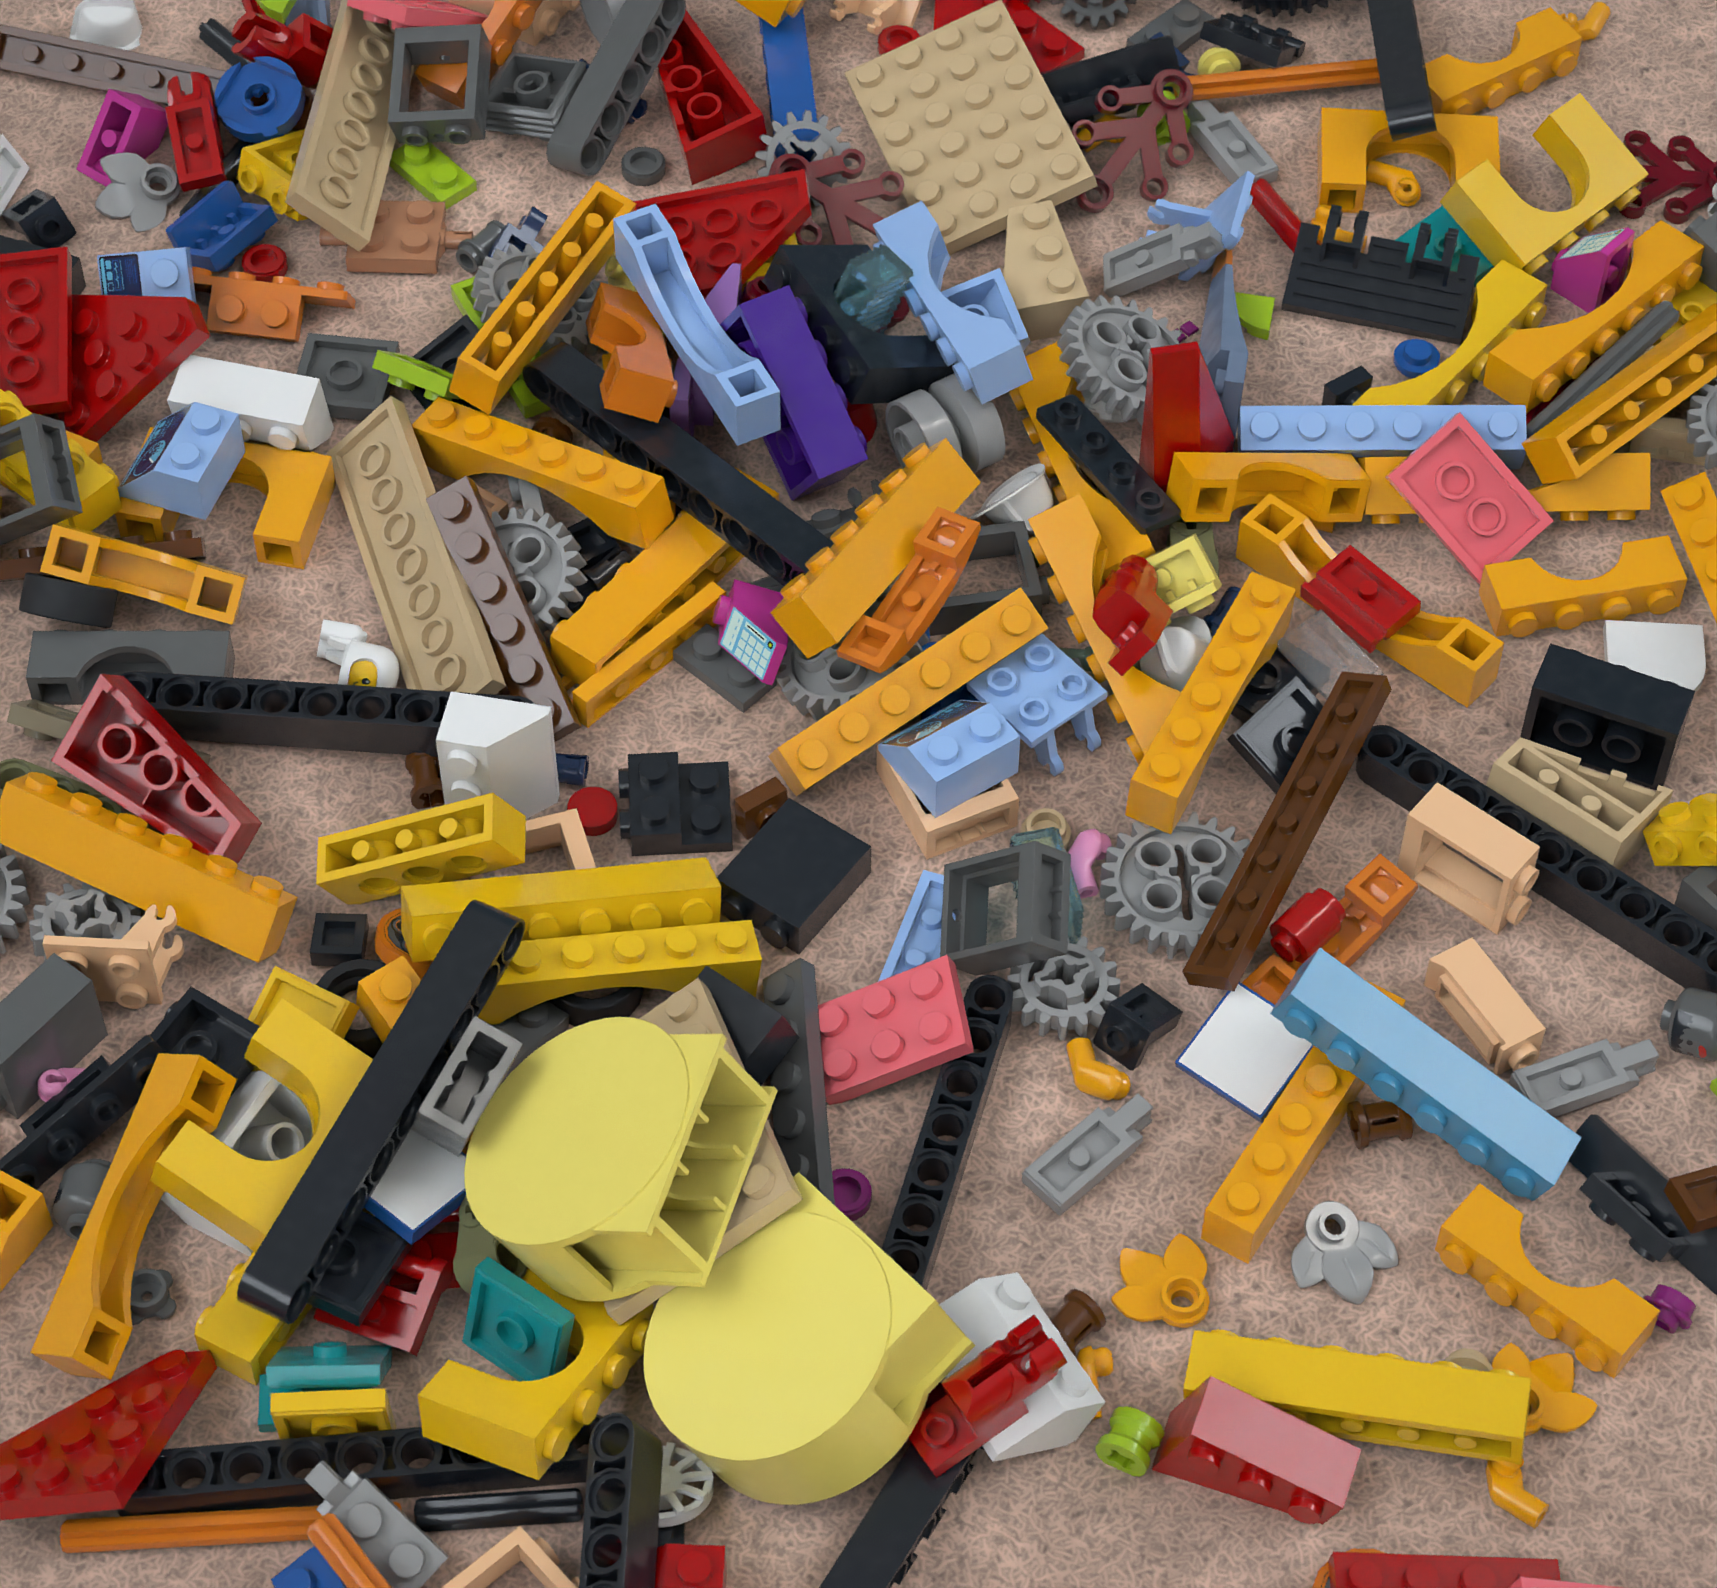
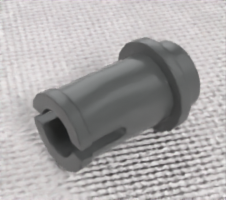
M492 220L472 239L462 240L456 252V259L459 265L467 272L473 273L477 271L478 267L482 266L484 258L489 254L505 225L497 220Z

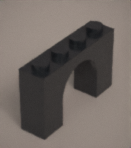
M780 245L763 278V282L770 292L789 285L794 297L800 298L807 311L809 330L814 340H818L826 352V367L835 383L839 384L843 389L850 404L890 403L918 389L928 392L932 383L954 374L952 366L955 363L950 366L946 365L938 350L936 340L931 342L927 335L892 336L882 334L859 324L843 311L871 310L890 275L868 245Z

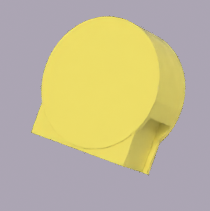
M631 1017L604 1018L578 1025L549 1040L525 1058L498 1087L480 1117L469 1143L464 1169V1185L470 1209L478 1222L548 1286L566 1297L583 1301H607L635 1294L652 1285L705 1287L777 1090L774 1086H760L723 1048L727 1040L723 1034H667L655 1024Z
M799 1172L793 1178L803 1198L802 1201L714 1260L705 1287L677 1286L659 1298L648 1326L643 1362L645 1382L652 1405L670 1432L719 1478L739 1493L759 1501L782 1505L806 1504L834 1497L859 1485L879 1471L898 1452L912 1433L922 1414L928 1394L976 1346L939 1306L936 1299Z

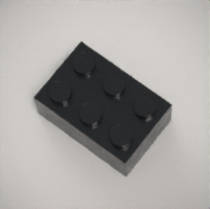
M1550 643L1532 686L1520 737L1581 758L1579 765L1609 775L1612 769L1626 773V781L1657 790L1658 785L1664 787L1676 756L1695 691L1679 686L1671 681H1664L1633 671L1623 665H1615L1582 654L1577 650L1567 649Z

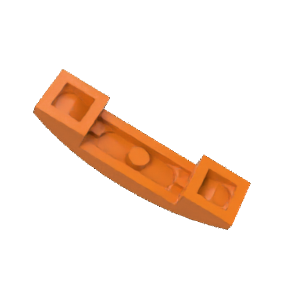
M937 506L913 541L915 555L871 617L863 614L836 650L838 657L880 674L897 663L925 633L951 594L974 548L981 530L980 522Z
M1379 853L1345 885V896L1339 902L1346 912V918L1341 922V930L1322 949L1346 967H1350L1398 916L1417 891L1418 884ZM1273 953L1242 984L1276 1005L1298 968L1303 963L1295 960L1287 962Z

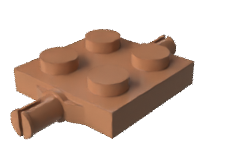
M380 199L370 242L360 252L344 241L334 237L332 233L323 227H320L319 241L320 246L347 247V272L437 274L439 259L445 253V250L458 249L459 243L462 240L472 239L474 235L473 231H447L445 225V202H428L424 200L389 201Z

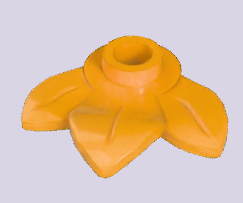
M1182 1233L1177 1234L1169 1243L1164 1257L1130 1248H1123L1121 1250L1120 1274L1127 1287L1116 1292L1112 1296L1111 1301L1123 1315L1139 1322H1151L1162 1319L1167 1324L1179 1328L1197 1325L1206 1317L1210 1299L1208 1291L1202 1283L1207 1273V1262L1201 1250L1190 1238ZM1176 1297H1185L1190 1300L1192 1305L1190 1307H1178L1172 1303V1300Z
M1508 1343L1493 1359L1491 1365L1493 1370H1509L1518 1376L1531 1378L1529 1415L1525 1436L1532 1435L1541 1428L1557 1433L1575 1431L1593 1417L1597 1409V1403L1584 1395L1572 1392L1575 1377L1572 1354H1551L1530 1361L1519 1347L1513 1343Z

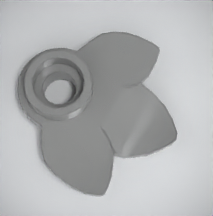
M115 153L103 157L100 160L101 167L112 183L98 196L95 202V209L112 219L130 217L132 227L137 233L150 230L162 223L165 219L166 207L172 204L180 193L181 186L177 173L163 163L149 165L142 157L135 153ZM160 183L166 189L164 191H155L150 188V185Z
M1336 1201L1321 1202L1310 1210L1304 1222L1305 1237L1296 1245L1291 1255V1269L1299 1288L1311 1287L1324 1279L1337 1295L1355 1305L1361 1304L1369 1293L1373 1281V1269H1388L1398 1265L1397 1250L1388 1234L1374 1223L1357 1220L1350 1208ZM1326 1219H1334L1339 1223L1341 1227L1339 1235L1330 1234L1326 1230L1324 1225Z

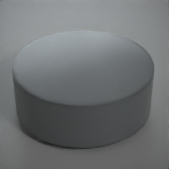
M651 147L633 148L625 153L621 160L622 175L626 181L633 185L650 186L656 184L664 177L666 172L663 154Z

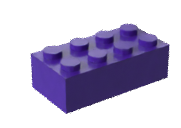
M788 285L739 304L720 326L743 352L760 360L780 390L781 430L765 435L762 438L790 499L794 501L843 480L869 458L866 454L867 443L865 437L857 426H853L846 410L847 399L839 384L833 382L826 367V352L822 344L818 340H814L809 330L806 308L800 298L794 297Z

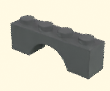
M63 629L33 631L26 680L32 699L51 705H83L100 674L122 675L127 672L141 671L233 677L235 654L230 631H215L211 629L200 631H166L162 629L151 631H117L112 629L102 631H68Z

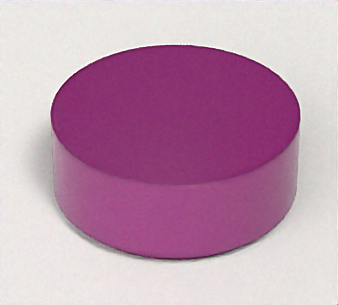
M849 1168L832 1171L835 1206L851 1221L861 1218L867 1213L872 1202V1188L869 1180L859 1171Z

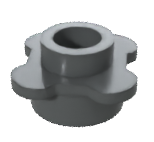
M145 1268L133 1273L130 1305L132 1325H137L143 1319L152 1317L168 1319L175 1313L177 1305L175 1300L170 1297L169 1290L173 1284V1278L168 1271ZM145 1294L152 1295V1298L148 1301L142 1299Z

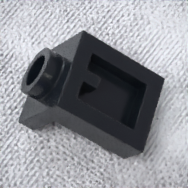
M35 189L1 214L13 230L25 235L29 243L48 249L57 248L76 235L75 228L56 198L39 189Z
M1141 983L1109 1003L1093 1043L1127 1069L1134 1070L1141 1064L1148 1046L1176 1028L1183 1011Z

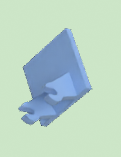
M1249 171L1244 173L1205 209L1157 199L1155 208L1149 206L1147 216L1152 222L1159 225L1168 224L1173 226L1180 223L1183 227H1197L1210 222L1222 234L1224 249L1231 250L1237 245L1244 232V227L1241 226L1244 214L1249 209L1253 200L1250 191L1255 175ZM1148 230L1146 236L1154 234L1157 231ZM1221 252L1207 260L1199 259L1197 265L1180 272L1178 280L1189 281L1199 271L1205 273Z
M1043 633L967 683V690L981 702H991L1020 735V739L1031 749L1034 747L1038 762L1043 766L1048 763L1050 773L1054 777L1064 771L1063 762L1057 752L1054 730L1067 721L1071 720L1075 736L1080 741L1085 738L1087 739V748L1090 751H1094L1101 746L1100 735L1095 729L1092 708L1107 698V691Z

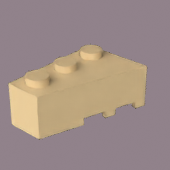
M1052 200L1008 208L1003 277L1030 341L1062 336L1059 330L1076 305L1080 307L1085 299H1089L1088 291Z
M1520 737L1493 763L1486 786L1620 870L1646 844L1643 830L1655 819L1660 809L1669 804L1674 790L1658 785L1656 792L1626 782V773L1612 769L1609 776L1579 765L1581 761L1579 757Z

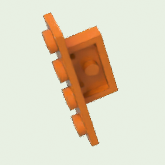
M192 267L195 291L211 293L206 324L210 333L298 342L305 303L355 308L356 300L349 292L344 291L343 285L338 283L320 281L317 282L316 288L300 286L299 280L289 277L275 276L271 283L255 281L256 276L249 273L231 271L228 273V278L211 276L212 272L208 269Z

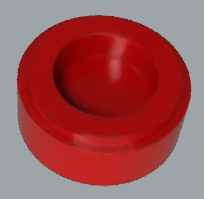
M905 25L889 26L882 30L878 36V52L880 55H883L919 38L920 35L916 30Z
M272 244L256 245L247 250L242 257L243 272L256 276L255 281L272 283L273 277H284L288 271L286 254L280 247Z
M591 786L582 788L570 797L567 804V810L577 808L586 836H598L607 833L615 826L618 819L616 798L610 791L601 787Z

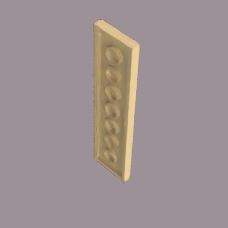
M342 0L285 203L293 207L299 214L308 217L332 233L337 239L344 241L360 252L370 242L396 141V136L388 124L395 29L391 28V20H389L388 24H381L363 19L364 11L347 6V0ZM412 65L411 78H412V74H413V70H414V66H415V65Z
M390 396L326 454L332 456L335 480L395 655L398 658L407 689L495 695L506 686L475 598L443 541L427 504L426 498L435 494L436 491L403 402Z

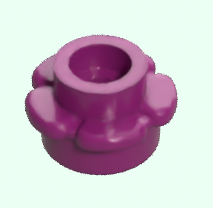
M1658 1284L1651 1296L1645 1295L1643 1299L1660 1310L1655 1324L1671 1334H1674L1678 1327L1682 1329L1690 1328L1692 1324L1690 1318L1696 1309V1305L1681 1292L1669 1286Z

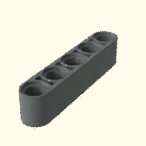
M625 0L548 141L546 154L551 166L585 176H594L600 171L683 20L686 11L685 0Z

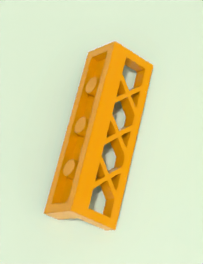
M710 582L606 664L597 674L592 675L573 690V700L571 698L570 700L580 723L589 728L673 660V650L699 631V629L706 624L714 628L717 625L713 623L716 604L720 595L726 596V591L715 582ZM567 676L561 678L566 691L577 684Z

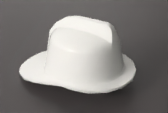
M83 0L75 8L69 38L128 51L140 46L139 38L142 31L135 1Z
M1040 463L1032 465L1006 480L988 496L981 509L973 514L970 519H975L984 514L994 524L1025 521L1027 533L1034 534L1028 519L1051 508L1053 505V494L1044 476L1045 465Z
M1180 616L1172 619V623L1164 628L1156 645L1140 659L1141 672L1181 693L1212 640L1211 631L1206 622L1197 616Z

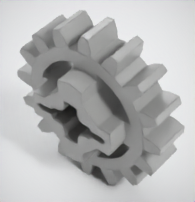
M805 110L802 120L797 121L794 114L790 111L786 113V125L782 126L775 120L771 122L772 128L775 131L772 137L761 134L760 139L767 144L766 151L755 152V157L765 160L766 166L757 170L758 176L769 175L771 165L774 162L775 149L779 142L784 147L785 154H794L795 151L790 146L791 142L805 152L813 149L814 154L810 158L811 161L823 159V154L830 147L834 157L841 155L844 150L851 146L849 142L837 141L836 138L842 131L840 126L833 127L830 130L826 128L828 116L823 114L817 122H813L811 111ZM812 129L820 134L811 141L798 140L791 131ZM845 159L843 161L846 167L852 166L851 160ZM840 174L818 179L833 188L832 185L835 181L844 184L848 181V179ZM811 199L816 206L821 205L820 203Z
M85 882L82 884V889L77 890L69 883L63 884L64 894L58 896L55 893L47 892L45 894L46 906L35 905L33 908L34 919L29 921L34 954L36 957L44 956V962L47 960L42 945L44 935L122 939L142 918L140 908L100 889H93L91 885Z
M1068 937L1066 955L1011 967L1010 975L1007 976V982L1013 990L1012 1012L1022 1011L1021 1024L1026 1027L1037 1022L1039 1024V1036L1042 1037L1050 1029H1055L1061 1041L1066 1040L1068 1030L1075 1029L1080 1037L1085 1038L1087 1037L1088 1024L1091 1023L1094 1027L1099 1028L1109 1003L1119 997L1120 979L1116 978V962H1104L1106 949L1101 946L1090 951L1087 949V937H1081L1077 944L1069 943ZM1097 991L1095 996L1085 1004L1084 999L1092 997L1093 992Z

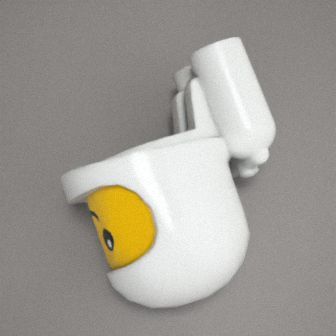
M323 619L317 657L341 665L338 684L386 688L396 687L399 677V662L396 655L390 649L366 643L367 632L363 631L358 625Z

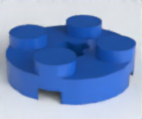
M266 56L255 57L254 63L241 66L239 62L230 67L222 75L215 89V103L224 127L236 138L247 142L258 143L285 135L300 120L305 106V93L293 69L279 59ZM263 93H268V102L262 106L255 107L250 100L253 96L260 98Z

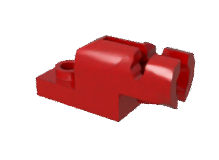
M249 11L238 19L232 31V37L242 43L237 42L231 48L234 54L252 63L255 62V57L262 56L276 58L285 62L293 69L300 84L309 88L320 79L333 28L305 13H302L286 26L265 14Z
M190 72L193 92L186 95L185 91L181 89L178 75L174 76L167 85L169 106L165 107L178 180L183 192L227 181L223 165L225 154L212 83L207 75L199 72Z
M1133 554L1122 560L1119 565L1120 569L1116 572L1112 569L1100 587V591L1094 601L1092 618L1099 629L1116 646L1107 663L1121 676L1156 645L1173 613V610L1156 594L1158 577L1154 567L1145 558Z
M1032 1315L1010 1330L1005 1339L996 1340L979 1353L975 1359L941 1382L947 1395L922 1412L916 1426L908 1437L936 1478L1026 1415L1029 1410L1023 1400L1057 1375L1058 1370L1068 1363L1053 1338L1049 1339L1037 1317ZM1030 1359V1367L1026 1369V1362Z

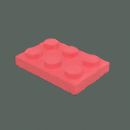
M347 0V6L364 11L363 19L381 24H388L389 20H391L392 29L482 24L488 17L487 14L440 0Z
M1456 413L1385 476L1389 483L1479 585L1484 565L1509 561L1554 521L1461 413Z
M948 955L818 1005L826 1102L829 1105L846 1102L974 1052L956 964Z

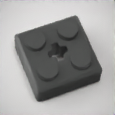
M512 52L489 86L486 130L503 132L507 135L519 134L539 137L542 141L548 142L587 71L585 68L587 63Z

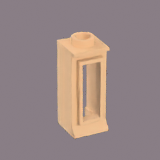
M1473 937L1429 959L1424 986L1436 991V999L1489 1065L1495 1063L1493 1073L1496 1076L1511 1068L1515 1071L1532 1065L1538 1059L1546 1028Z

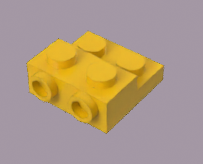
M305 129L242 148L237 173V180L245 192H254L257 196L265 198L269 201L275 213L285 214L296 221L306 220L308 217L299 214L293 207L285 203Z
M1705 793L1693 798L1689 805L1686 802L1679 801L1670 803L1660 809L1655 819L1643 830L1655 866H1717V794Z

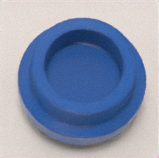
M1409 339L1401 342L1396 347L1393 361L1396 368L1404 376L1413 379L1436 368L1439 365L1440 354L1438 349L1428 341Z

